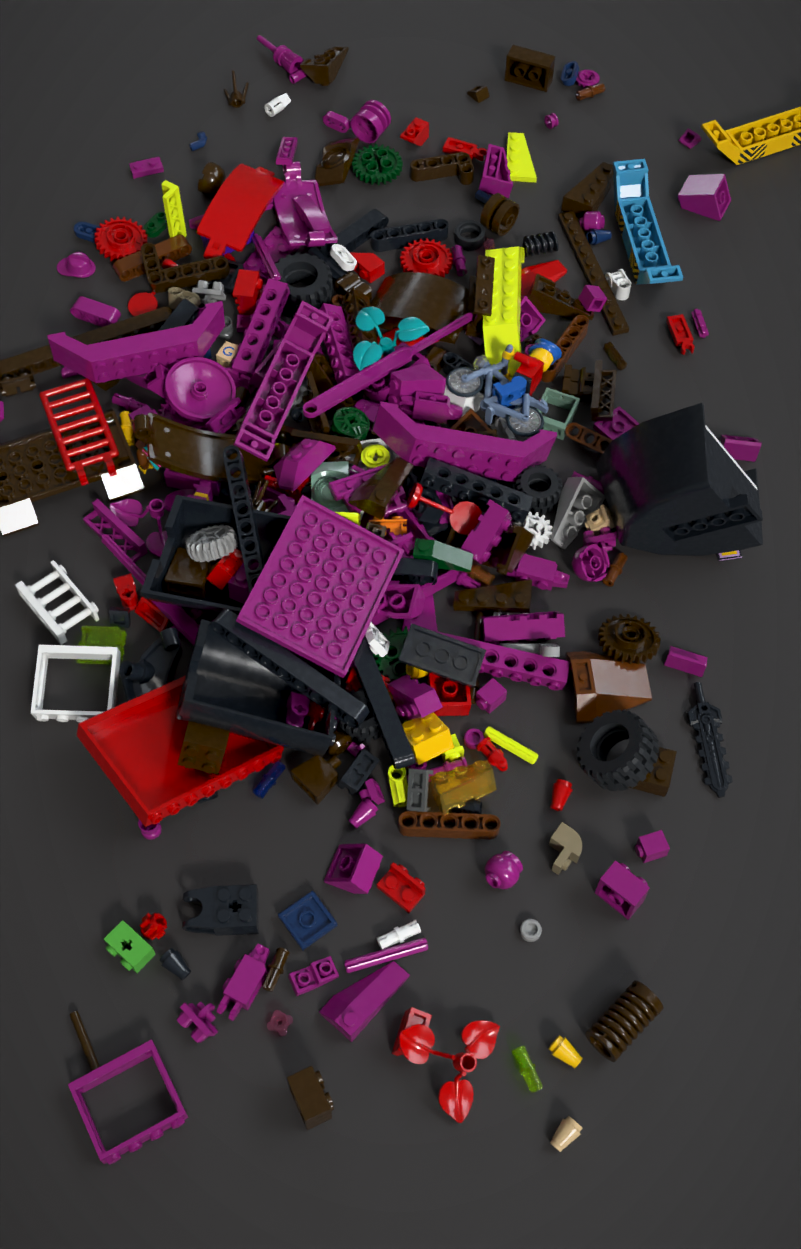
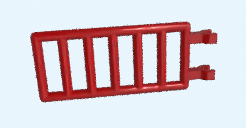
M85 378L40 392L39 396L66 470L72 471L76 469L82 486L89 484L83 467L105 461L110 477L117 475L112 458L117 457L119 451L91 380ZM85 386L87 389L85 392L52 402L48 400V397ZM90 398L91 403L53 414L52 411L54 408ZM93 409L96 412L95 415L60 426L56 422ZM99 421L101 425L100 427L62 438L61 436L62 432ZM102 433L105 435V439L70 450H67L65 447L67 444ZM104 446H109L110 448L108 452L71 463L69 458Z

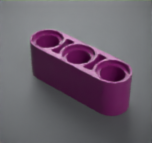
M80 296L70 309L74 317L101 327L116 323L121 317L120 311L115 307Z

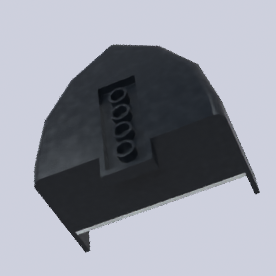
M703 403L638 424L612 440L595 464L614 527L622 546L658 555L705 556L763 545L761 523L763 517L762 510L760 509L757 470L755 468L743 471L705 425Z

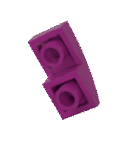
M331 956L311 963L309 967L290 973L288 978L296 996H299L338 978L339 974Z

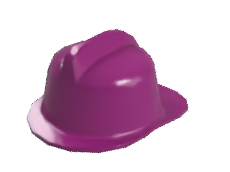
M74 252L57 264V271L61 275L79 278L93 275L96 269L94 262L82 252Z

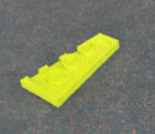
M508 132L507 167L510 170L511 181L536 183L537 177L524 133Z

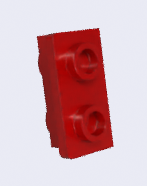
M394 862L390 865V870L377 883L379 890L408 913L424 897L426 890L425 884L419 878H413L408 874V870L403 865H397Z

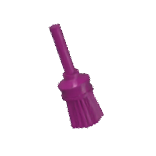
M261 35L257 36V40L273 52V60L290 75L301 69L300 64L304 61L301 56L293 53L285 45L276 47Z

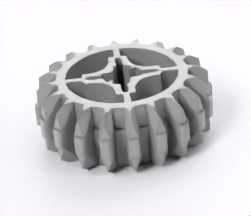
M221 524L219 526L214 525L202 528V530L196 531L195 534H191L187 538V553L191 559L197 562L222 559V557L228 556L229 553H233L234 549L237 548V534L233 527L228 525L224 526Z

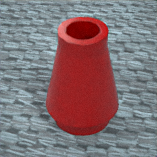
M557 779L556 783H553L550 808L562 811L573 791L571 788L572 783L562 779Z

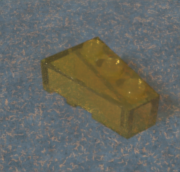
M479 760L468 766H458L454 770L438 772L429 777L433 799L444 816L449 814V809L457 805L459 808L465 806V801L472 798L477 800L497 790L493 768L487 760Z

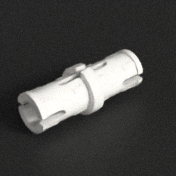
M413 920L404 926L393 928V931L377 937V942L381 950L394 944L403 943L405 939L421 933V929L417 921Z

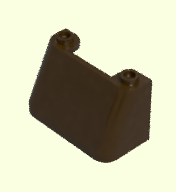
M510 525L508 531L504 530L500 536L502 537L500 543L496 547L493 546L489 559L486 562H482V565L497 569L496 572L503 575L513 572L534 538L531 532L518 525ZM451 528L446 544L461 549L468 535L459 534Z

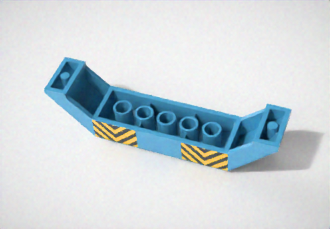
M645 159L613 162L615 215L636 285L683 281L680 266H671L650 201L648 167Z

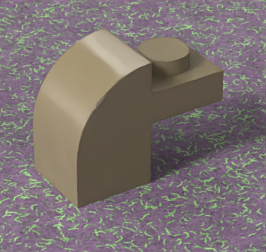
M563 822L554 832L549 842V846L560 852V855L553 863L551 871L557 875L560 874L562 869L566 871L572 861L577 864L582 852V840L579 834Z

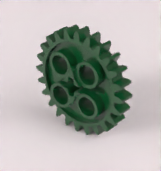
M375 144V147L369 145V148L363 147V151L359 149L352 160L353 173H356V177H360V181L365 179V183L370 181L371 185L374 182H377V185H380V182L385 185L386 181L391 183L392 179L396 180L397 176H400L403 167V160H401L399 152H395L394 148L389 150V146L384 148L383 144L380 147Z
M405 626L404 631L397 627L396 633L390 629L389 636L385 633L383 634L390 642L389 650H393L396 653L394 657H390L387 654L381 657L379 654L375 655L373 653L374 659H378L375 661L377 666H379V671L382 672L381 675L390 678V682L406 675V664L398 662L408 634L407 626ZM402 667L405 672L399 674L395 671V668ZM425 676V677H422V678H419V679H418V681H419L418 684H420V680H422L423 682H425V681H426V676Z

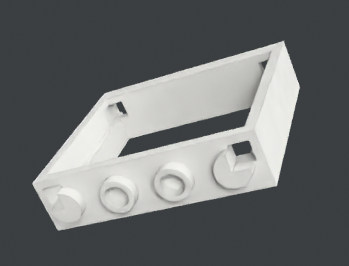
M38 646L31 714L38 721L46 722L49 719H56L59 722L76 720L81 723L103 713L98 711L42 710L48 658L112 660L107 710L116 707L121 652L118 647Z

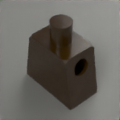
M316 755L291 770L292 780L318 805L338 782V773L335 769L341 765V761L335 755L327 761L321 756Z

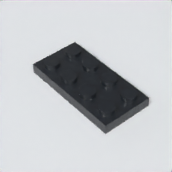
M411 623L398 662L474 688L486 650Z

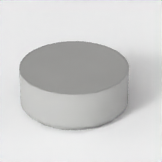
M527 919L521 924L520 935L525 941L535 942L541 936L542 927L538 921Z

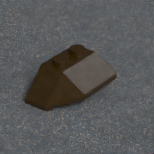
M315 354L309 367V372L312 371L320 395L336 386L337 381L335 380L331 362L327 361L323 354ZM354 394L332 408L353 407L358 402V398Z

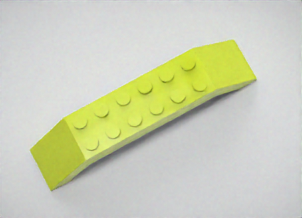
M519 246L485 250V256L495 258L491 316L483 315L486 362L488 361L491 365L502 361V353L509 344L513 346L514 352L518 351L521 353V263H524L525 250ZM514 357L509 359L507 369L512 378L522 364L514 360Z

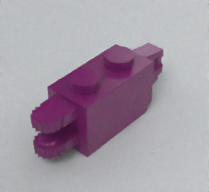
M416 391L415 397L402 395L400 398V402L407 405H401L399 409L405 414L412 415V418L419 421L427 420L438 424H447V420H460L462 417L463 407L450 404V398L445 395Z
M527 554L523 555L513 572L506 575L515 578L516 582L532 579V586L550 591L552 587L567 588L570 575L557 570L558 565L555 561Z
M257 944L249 955L245 954L243 959H239L236 962L232 978H228L223 985L224 997L217 1008V1013L222 1014L230 1001L235 1004L228 1018L232 1021L235 1020L241 1008L249 1010L267 974L265 963L270 952L268 948Z

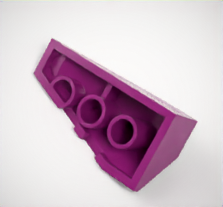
M521 296L520 342L536 333L545 322V318L527 296Z
M389 584L375 613L393 619H412L422 614L426 598L419 584Z

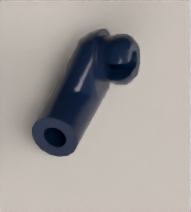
M204 131L197 133V141L189 144L191 151L205 146L207 136Z

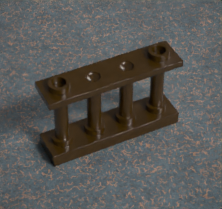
M478 255L476 276H470L467 313H472L473 319L466 324L465 335L482 338L483 315L491 316L495 266V258Z

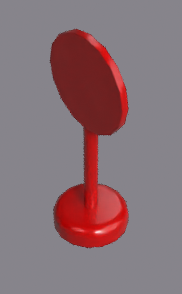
M164 259L162 262L163 269L178 266L170 259ZM152 291L151 293L143 292L134 295L128 303L130 314L134 317L156 310L158 308V302L154 297L156 293Z
M419 483L414 485L406 504L408 508L412 509L417 505L418 501H422L450 513V525L459 534L468 535L472 529L474 530L480 521L478 518L482 514L480 508L473 502H459L450 509L421 496L423 487Z

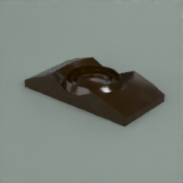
M358 137L330 141L323 148L322 161L316 167L315 180H317L319 187L345 182L359 143Z

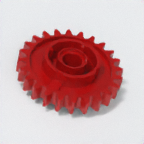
M119 217L116 220L110 218V222L104 220L105 224L100 223V228H96L94 238L96 249L100 251V254H104V258L110 257V261L114 259L117 261L141 251L142 245L147 243L146 230H142V225L138 226L137 221L132 223L131 218L127 221L125 217L122 220Z
M426 238V241L420 239V242L414 240V244L408 243V247H404V251H401L400 263L403 272L427 273L444 278L445 273L449 274V269H452L453 258L450 249L446 248V244L441 245V241L435 243V239L429 241Z

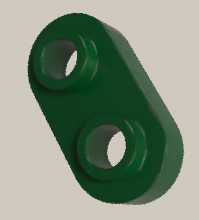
M165 212L156 213L144 225L147 237L155 238L168 227Z

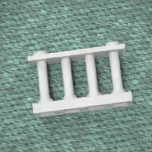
M53 560L51 561L54 570L52 573L31 586H26L22 581L15 584L19 595L60 645L67 642L66 630L89 615L97 622L99 620L97 614L99 610L95 603H90L68 578L65 568L62 565L58 566ZM58 577L64 583L41 599H36L34 596L36 591ZM67 590H70L74 597L53 611L45 610L47 603ZM79 602L85 608L63 624L55 622L57 616Z

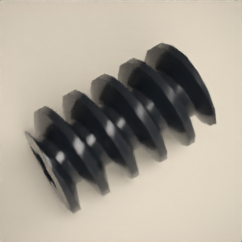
M553 231L549 233L544 232L542 235L539 233L536 236H524L522 247L525 250V257H527L528 252L533 256L534 251L539 255L540 250H542L543 254H546L547 248L549 253L552 252L553 247L556 252L559 248L557 237Z

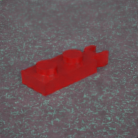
M448 137L443 146V152L445 153L465 152L469 154L471 160L475 157L479 161L484 160L487 151L485 148L478 149L476 144Z
M684 315L668 316L666 323L675 345L681 346L680 352L682 355H685L686 349H689L692 354L695 348L692 344L694 339Z

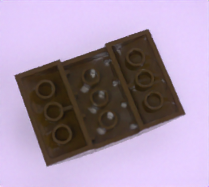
M419 272L397 273L384 279L370 305L371 307L379 308L384 313L385 321L378 325L379 328L392 330L394 326L398 327L399 322L403 319L416 317L423 321L430 329L429 332L423 335L426 338L467 314L468 289L449 279ZM464 326L438 341L455 344Z

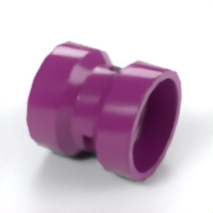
M138 820V826L144 838L152 840L159 837L162 831L160 822L145 827Z

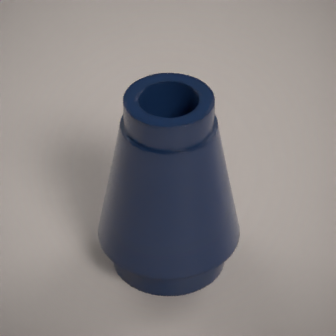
M591 229L586 234L589 244L592 245L610 240L612 237L610 230Z

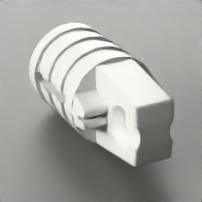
M285 93L265 104L264 109L270 117H273L281 112L291 102V99Z

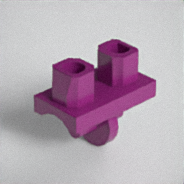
M609 526L600 529L599 536H595L592 530L585 531L583 534V546L597 544L600 548L603 547L606 552L616 546V539L618 538L617 533L612 532Z
M393 532L388 533L389 539L387 541L405 550L406 556L410 557L413 555L415 545L414 536L411 532L404 536L401 534L395 536Z
M199 1002L197 1007L194 1003H183L180 1007L183 1011L176 1020L184 1028H188L192 1022L197 1026L190 1034L197 1043H201L208 1036H215L218 1033V1030L211 1023L216 1019L212 1014L215 1009L212 1003L205 1006L202 1002Z

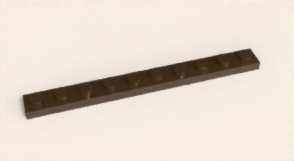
M574 211L558 214L560 225L588 284L599 286L607 297L601 312L612 336L628 333L629 326Z

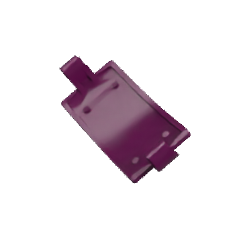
M299 161L293 162L292 165H283L285 182L281 190L273 198L277 220L286 243L289 246L306 245L307 247L337 243V236L325 213L317 180L301 181ZM308 195L318 206L330 227L329 233L324 234V231H311V229H308L306 223H302L292 198Z

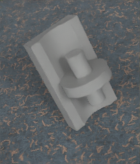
M198 280L197 287L192 289V292L199 295L201 303H204V307L205 304L214 303L217 300H226V295L223 293L224 285L221 282H213L212 289H208L209 283L207 281Z

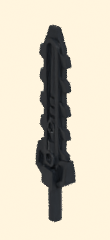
M696 682L694 683L697 705L687 713L690 727L693 726V729L698 730L699 736L695 737L696 743L701 744V750H698V755L704 758V764H701L702 771L707 772V778H704V783L710 786L718 798L725 797V792L733 781L732 776L727 775L726 772L730 768L729 762L723 759V756L727 754L726 748L720 745V742L723 741V734L717 731V728L722 724L721 711L719 708L709 704V702H705L702 683Z

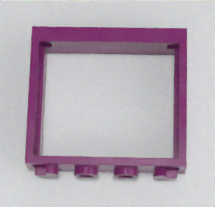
M152 1039L68 1084L98 1157L103 1164L108 1163L110 1165L121 1159L122 1154L127 1151L130 1153L137 1151L143 1146L142 1143L149 1139L154 1141L162 1137L165 1130L171 1127L176 1129L185 1123V1119L189 1118ZM152 1056L178 1113L106 1151L82 1094Z

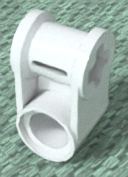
M619 269L618 272L606 273L605 278L615 298L622 301L628 299L631 281L626 276L624 270Z

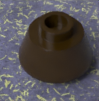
M335 730L333 732L336 734L334 745L328 748V752L332 756L341 755L352 743L351 736L340 730Z

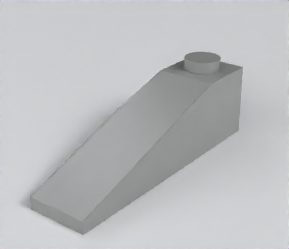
M568 477L561 491L551 540L562 549H566L576 538L578 531L585 527L586 515L600 509L605 499V495L584 477Z

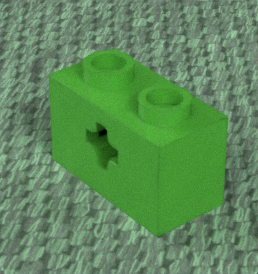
M123 920L104 938L107 944L105 949L113 957L118 955L122 959L120 963L128 971L133 969L138 973L156 955L154 949ZM126 946H128L129 948L132 947V949H131L130 951H129L128 949H124V948H125Z

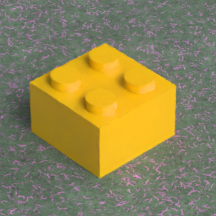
M434 712L423 718L412 719L402 724L418 765L454 748L449 728Z

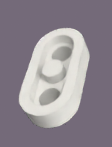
M333 244L330 250L332 258L335 259L343 270H354L357 264L356 259L344 246Z

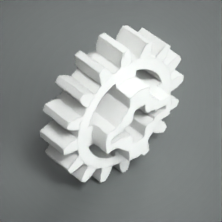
M529 512L524 523L513 522V526H524L525 529L534 535L533 541L530 544L533 550L536 549L537 545L543 548V543L548 544L552 535L550 520L545 521V515L539 517L538 512L535 515Z

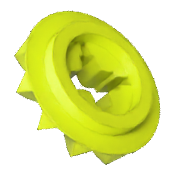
M381 445L367 446L361 453L362 464H365L367 469L387 464L390 460V453L387 448ZM375 453H377L378 456L377 461L373 460Z

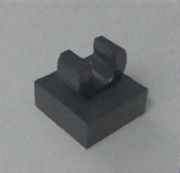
M110 607V627L129 628L131 625L130 608Z

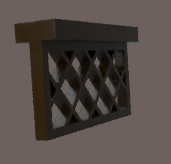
M312 371L306 373L307 395L302 396L303 405L319 395ZM308 407L305 409L309 413H313L316 411V409L313 407ZM325 412L315 418H307L311 432L329 435L330 427Z

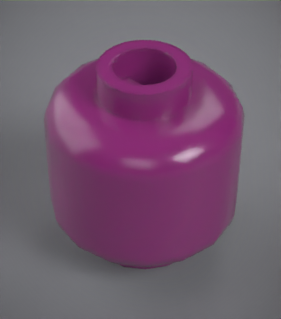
M587 211L584 213L583 218L580 219V226L584 228L586 233L591 229H602L605 225L604 215H601L599 211Z

